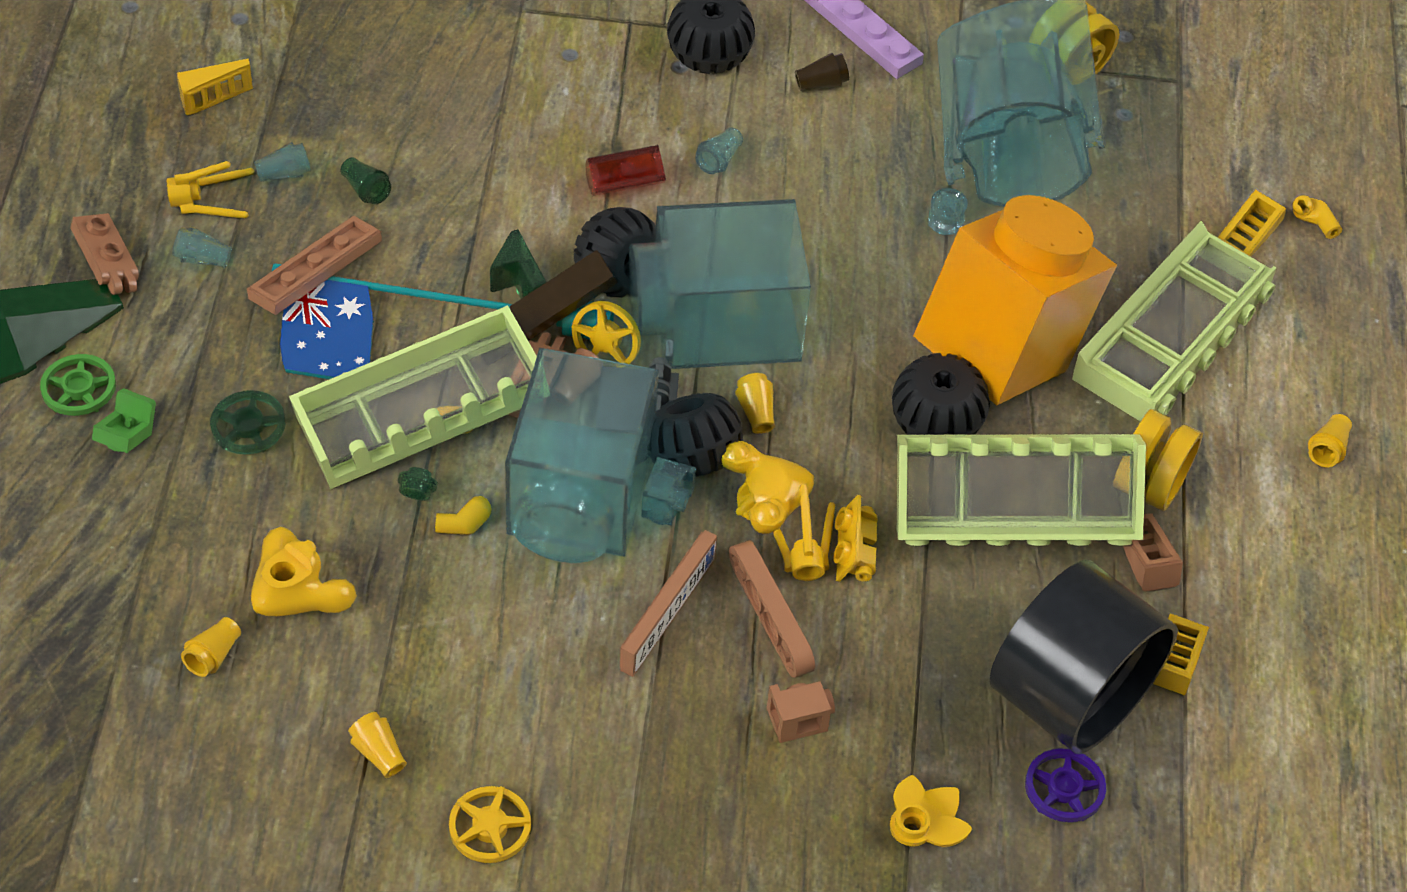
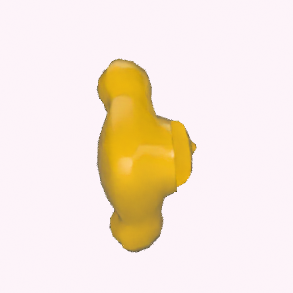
M735 441L726 445V452L721 458L723 467L746 476L744 484L738 489L737 493L738 508L735 511L737 516L750 520L754 530L761 534H769L780 529L787 517L801 505L800 486L806 484L808 486V495L812 492L814 475L797 463L765 455L744 441Z
M281 526L270 530L263 539L261 559L251 591L252 607L256 613L264 616H286L309 611L340 613L352 606L357 595L355 586L346 579H331L321 583L319 580L321 560L312 541H300L289 529Z

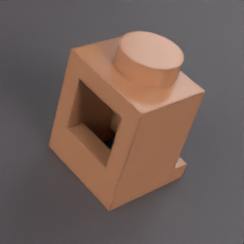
M821 681L811 684L797 683L780 691L778 684L769 686L767 711L779 743L828 731L830 715L835 713V704L831 691L823 689Z

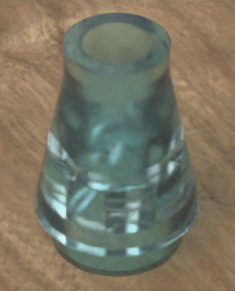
M729 127L724 132L701 142L695 155L700 169L708 174L725 171L738 147L743 143L742 134L736 128Z
M291 142L271 154L254 161L260 182L273 179L304 177L303 173L312 171L303 143L294 145Z
M192 226L189 229L181 227L174 242L172 255L180 258L181 263L216 265L226 268L231 256L232 246L226 245Z

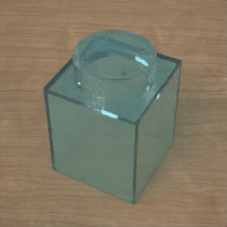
M795 199L657 206L655 242L630 244L629 279L632 317L640 331V336L660 335L663 358L667 359L671 369L802 362L811 285Z
M539 348L505 461L506 534L515 536L530 551L559 562H588L600 557L603 553L625 557L651 459L649 450L657 410L658 369Z

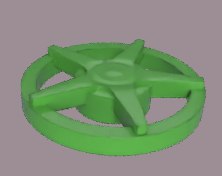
M75 354L57 360L46 369L40 381V390L46 405L55 413L58 412L69 416L85 415L94 411L98 412L100 408L109 402L116 389V379L111 366L105 360L89 354ZM78 364L77 369L67 372L62 378L54 377L59 370ZM85 364L95 365L101 368L107 375L93 378L92 374L85 370ZM48 384L63 389L64 394L57 402L49 396L47 392ZM108 385L105 392L98 399L94 400L92 397L94 390ZM73 400H83L86 403L81 406H67Z

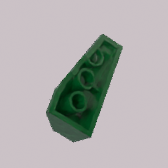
M97 279L1 289L0 384L27 375L37 368V361L51 352L55 355L66 348L65 343L79 333H89L120 312L124 307L119 295H113L107 284L100 285Z

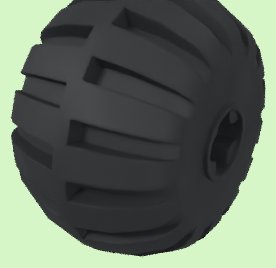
M680 0L672 10L668 20L667 35L670 48L683 65L694 71L700 70V73L710 74V72H714L717 74L735 68L746 58L754 42L755 27L752 15L742 0Z
M614 207L598 212L590 218V221H586L581 228L583 232L577 236L575 242L577 248L574 249V261L577 263L595 250L599 251L618 282L603 292L606 293L607 297L623 298L626 294L632 296L637 294L638 291L647 288L650 283H653L658 278L656 275L658 272H661L664 264L662 259L665 258L664 241L655 223L644 213L633 208Z
M941 353L924 355L906 366L899 375L892 393L894 415L902 430L908 435H976L984 424L990 407L988 387L984 380H982L983 377L977 368L971 367L972 363L964 358L958 360L957 355L948 353L947 356H942Z
M697 393L682 396L661 405V409L654 411L650 415L645 429L646 450L652 462L667 476L682 479L708 475L711 472L724 468L721 458L726 452V445L735 441H743V426L737 411L724 397L713 393Z

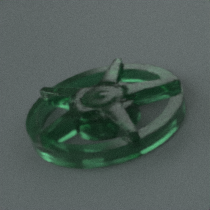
M255 390L240 391L227 396L217 404L210 418L211 432L217 444L222 449L236 454L265 452L266 449L273 446L281 438L286 425L285 413L280 402L265 392ZM250 400L248 406L241 407L234 413L224 411L234 403ZM257 400L271 405L278 415L263 416L262 412L257 408ZM219 418L232 424L233 430L225 438L217 430ZM278 424L275 431L268 438L262 440L260 433L263 429ZM240 438H251L255 444L239 445L234 444V442Z

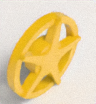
M596 301L586 305L575 316L571 328L576 349L583 348L588 350L581 337V334L591 340L593 345L592 353L596 356L600 352L610 353L618 361L617 363L602 361L603 368L623 369L637 357L641 346L640 331L633 317L621 306L608 301ZM597 309V324L594 327L581 324L587 312ZM605 310L619 316L628 328L620 329L615 322L607 320ZM631 334L632 350L626 359L619 345L624 336Z
M485 786L467 792L457 800L449 816V833L454 846L467 858L482 863H496L513 857L525 846L531 832V816L527 805L517 794L502 786ZM495 796L490 806L478 808L470 804L471 801L481 797ZM503 798L512 802L520 810L523 817L506 816L505 812L500 809ZM461 810H463L473 818L472 827L459 837L456 831V820ZM524 826L520 838L511 847L503 850L501 839L506 835L507 829ZM477 838L485 843H493L497 852H479L471 849L465 843Z

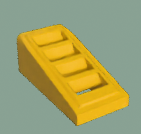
M249 59L177 73L180 98L186 115L200 112L253 89ZM241 74V79L234 81V77Z
M1255 189L1217 238L1251 257L1283 221L1286 208ZM1255 212L1259 216L1266 219V223H1264L1263 221L1259 220L1251 214ZM1248 221L1249 223L1258 227L1260 230L1257 232L1248 225L1244 224V222ZM1239 229L1253 239L1250 241L1236 231ZM1230 237L1246 247L1244 251L1228 242Z
M1170 613L1168 619L1179 630L1193 634L1197 638L1178 632L1176 640L1194 647L1192 649L1175 643L1172 651L1184 654L1190 658L1187 659L1171 653L1168 661L1186 667V670L1166 663L1153 684L1186 695L1209 627Z

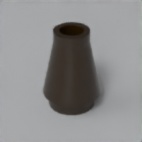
M831 52L804 68L795 70V77L800 91L815 88L841 87L843 82L849 81V72L843 54L834 55Z

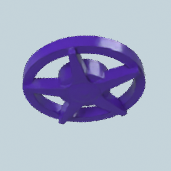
M1059 748L1045 751L1031 762L1025 778V789L1029 800L1039 813L1061 822L1085 821L1099 810L1106 794V781L1101 769L1091 758L1083 753L1075 754L1070 749ZM1065 759L1063 767L1057 768L1052 774L1037 769L1048 760ZM1071 760L1085 766L1092 773L1095 780H1083L1082 776L1071 768ZM1033 777L1047 785L1049 795L1043 801L1035 791ZM1098 789L1096 801L1090 807L1084 809L1079 800L1081 792ZM1057 801L1068 803L1074 812H1063L1050 806Z

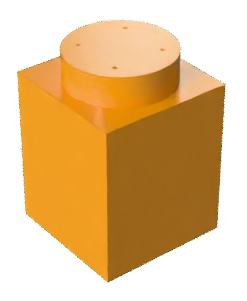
M1035 195L1014 197L1005 204L1003 210L959 228L913 337L933 353H941L942 356H947V353L957 355L958 360L964 358L972 363L971 367L977 368L983 377L982 380H984L988 387L989 400L997 406L1067 371L1117 264L1092 246L1094 235L1091 227L1073 209L1046 197Z

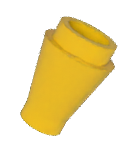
M751 373L741 377L737 381L738 388L735 391V395L751 424L753 433L762 434L770 432L775 428L773 383L763 373Z
M1343 414L1332 415L1329 421L1309 439L1308 453L1315 464L1321 467H1333L1344 460L1349 432L1352 428V422L1347 416Z
M223 617L217 624L185 643L184 651L181 653L183 664L190 672L200 677L216 673L232 645L241 635L240 627L234 620Z
M371 712L358 719L349 728L348 732L352 737L351 744L374 764L385 778L396 775L407 765V762L401 755L387 718H381L377 712Z

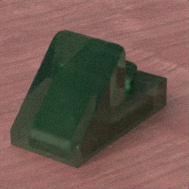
M517 229L510 232L490 267V291L497 292L515 286L519 297L522 299L545 284L546 280L520 231Z

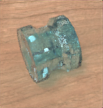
M952 188L936 191L931 199V210L928 216L929 226L939 234H956L959 228L964 226V214L967 211L968 204L966 196Z

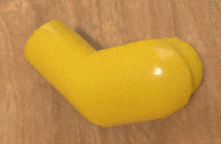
M475 496L457 514L436 513L435 532L466 535L475 533L491 515L492 508L490 502L484 496Z

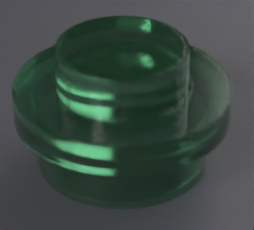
M410 467L408 471L400 472L397 479L400 484L399 492L414 500H429L431 493L435 492L438 486V482L432 478V473L419 467Z

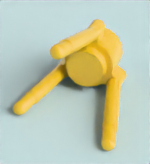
M225 161L167 178L171 208L180 207L181 214L200 213L245 219L249 216L246 211L195 205L194 201L201 200L200 186L253 175L254 169L247 168L208 176L228 169L231 164Z
M802 484L800 486L803 539L796 541L794 548L790 551L780 529L774 531L773 535L783 557L784 571L792 572L795 579L812 581L822 577L825 571L829 570L828 554L836 506L833 502L828 504L820 547L818 542L812 539L808 486Z

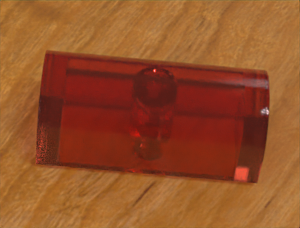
M658 145L587 158L585 163L587 182L593 196L665 183L666 181Z

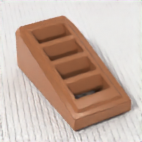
M1144 514L1143 532L1148 531V534H1143V540H1132V544L1123 546L1136 580L1143 591L1176 587L1180 583L1183 561L1153 514Z

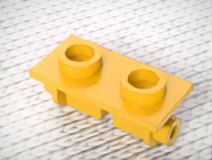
M857 495L846 507H842L835 519V529L838 530V542L833 560L837 564L836 581L839 582L848 573L854 574L859 581H869L876 572V548L863 544V542L873 545L877 541L878 516L874 513L872 507L861 506V495Z

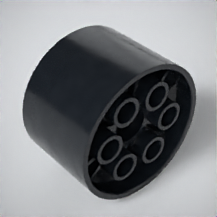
M1082 560L1073 564L1052 580L1017 620L993 662L989 679L990 685L1073 753L1082 754L1091 750L1108 737L1141 701L1165 666L1175 645L1178 628L1172 621L1093 561Z

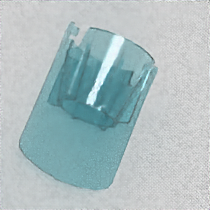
M1021 0L975 14L951 25L943 31L937 40L944 134V170L948 185H954L955 180L965 178L963 165H954V163L963 162L964 159L973 169L979 200L988 204L1005 207V204L1010 199L1022 195L1041 196L1057 201L1076 191L1092 174L1088 148L1096 146L1099 149L1105 148L1088 9L1085 1Z

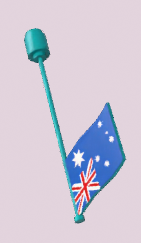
M274 263L272 271L281 266L282 264ZM331 276L283 310L280 339L283 366L286 373L332 379L342 373L370 363L374 321L369 290L497 310L512 304ZM589 301L556 323V327H562L563 336L572 337L571 327L575 316L582 308L594 301ZM597 309L587 312L581 324L594 327L597 324ZM605 310L607 320L614 322V313ZM581 334L582 339L590 340L589 337Z

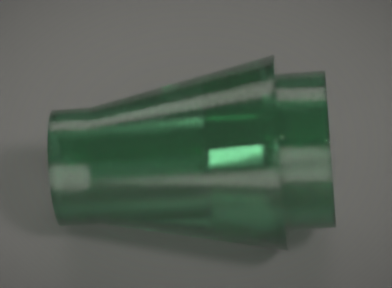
M354 157L346 159L341 165L340 172L342 176L348 180L363 202L379 204L389 196L391 182L386 172L360 162Z

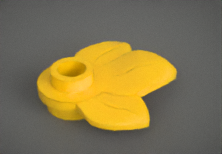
M914 775L908 776L897 785L893 795L896 811L890 820V831L898 842L907 846H919L928 842L939 847H949L961 843L970 835L972 827L965 821L955 817L959 806L958 788L940 787L925 791L921 782ZM914 824L918 830H910L904 825Z

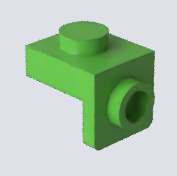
M122 388L117 392L114 412L93 426L92 440L107 445L113 451L128 453L152 435L156 406L155 400Z

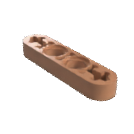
M748 540L730 546L729 558L734 573L790 676L796 678L814 671L815 660L811 647L754 543Z

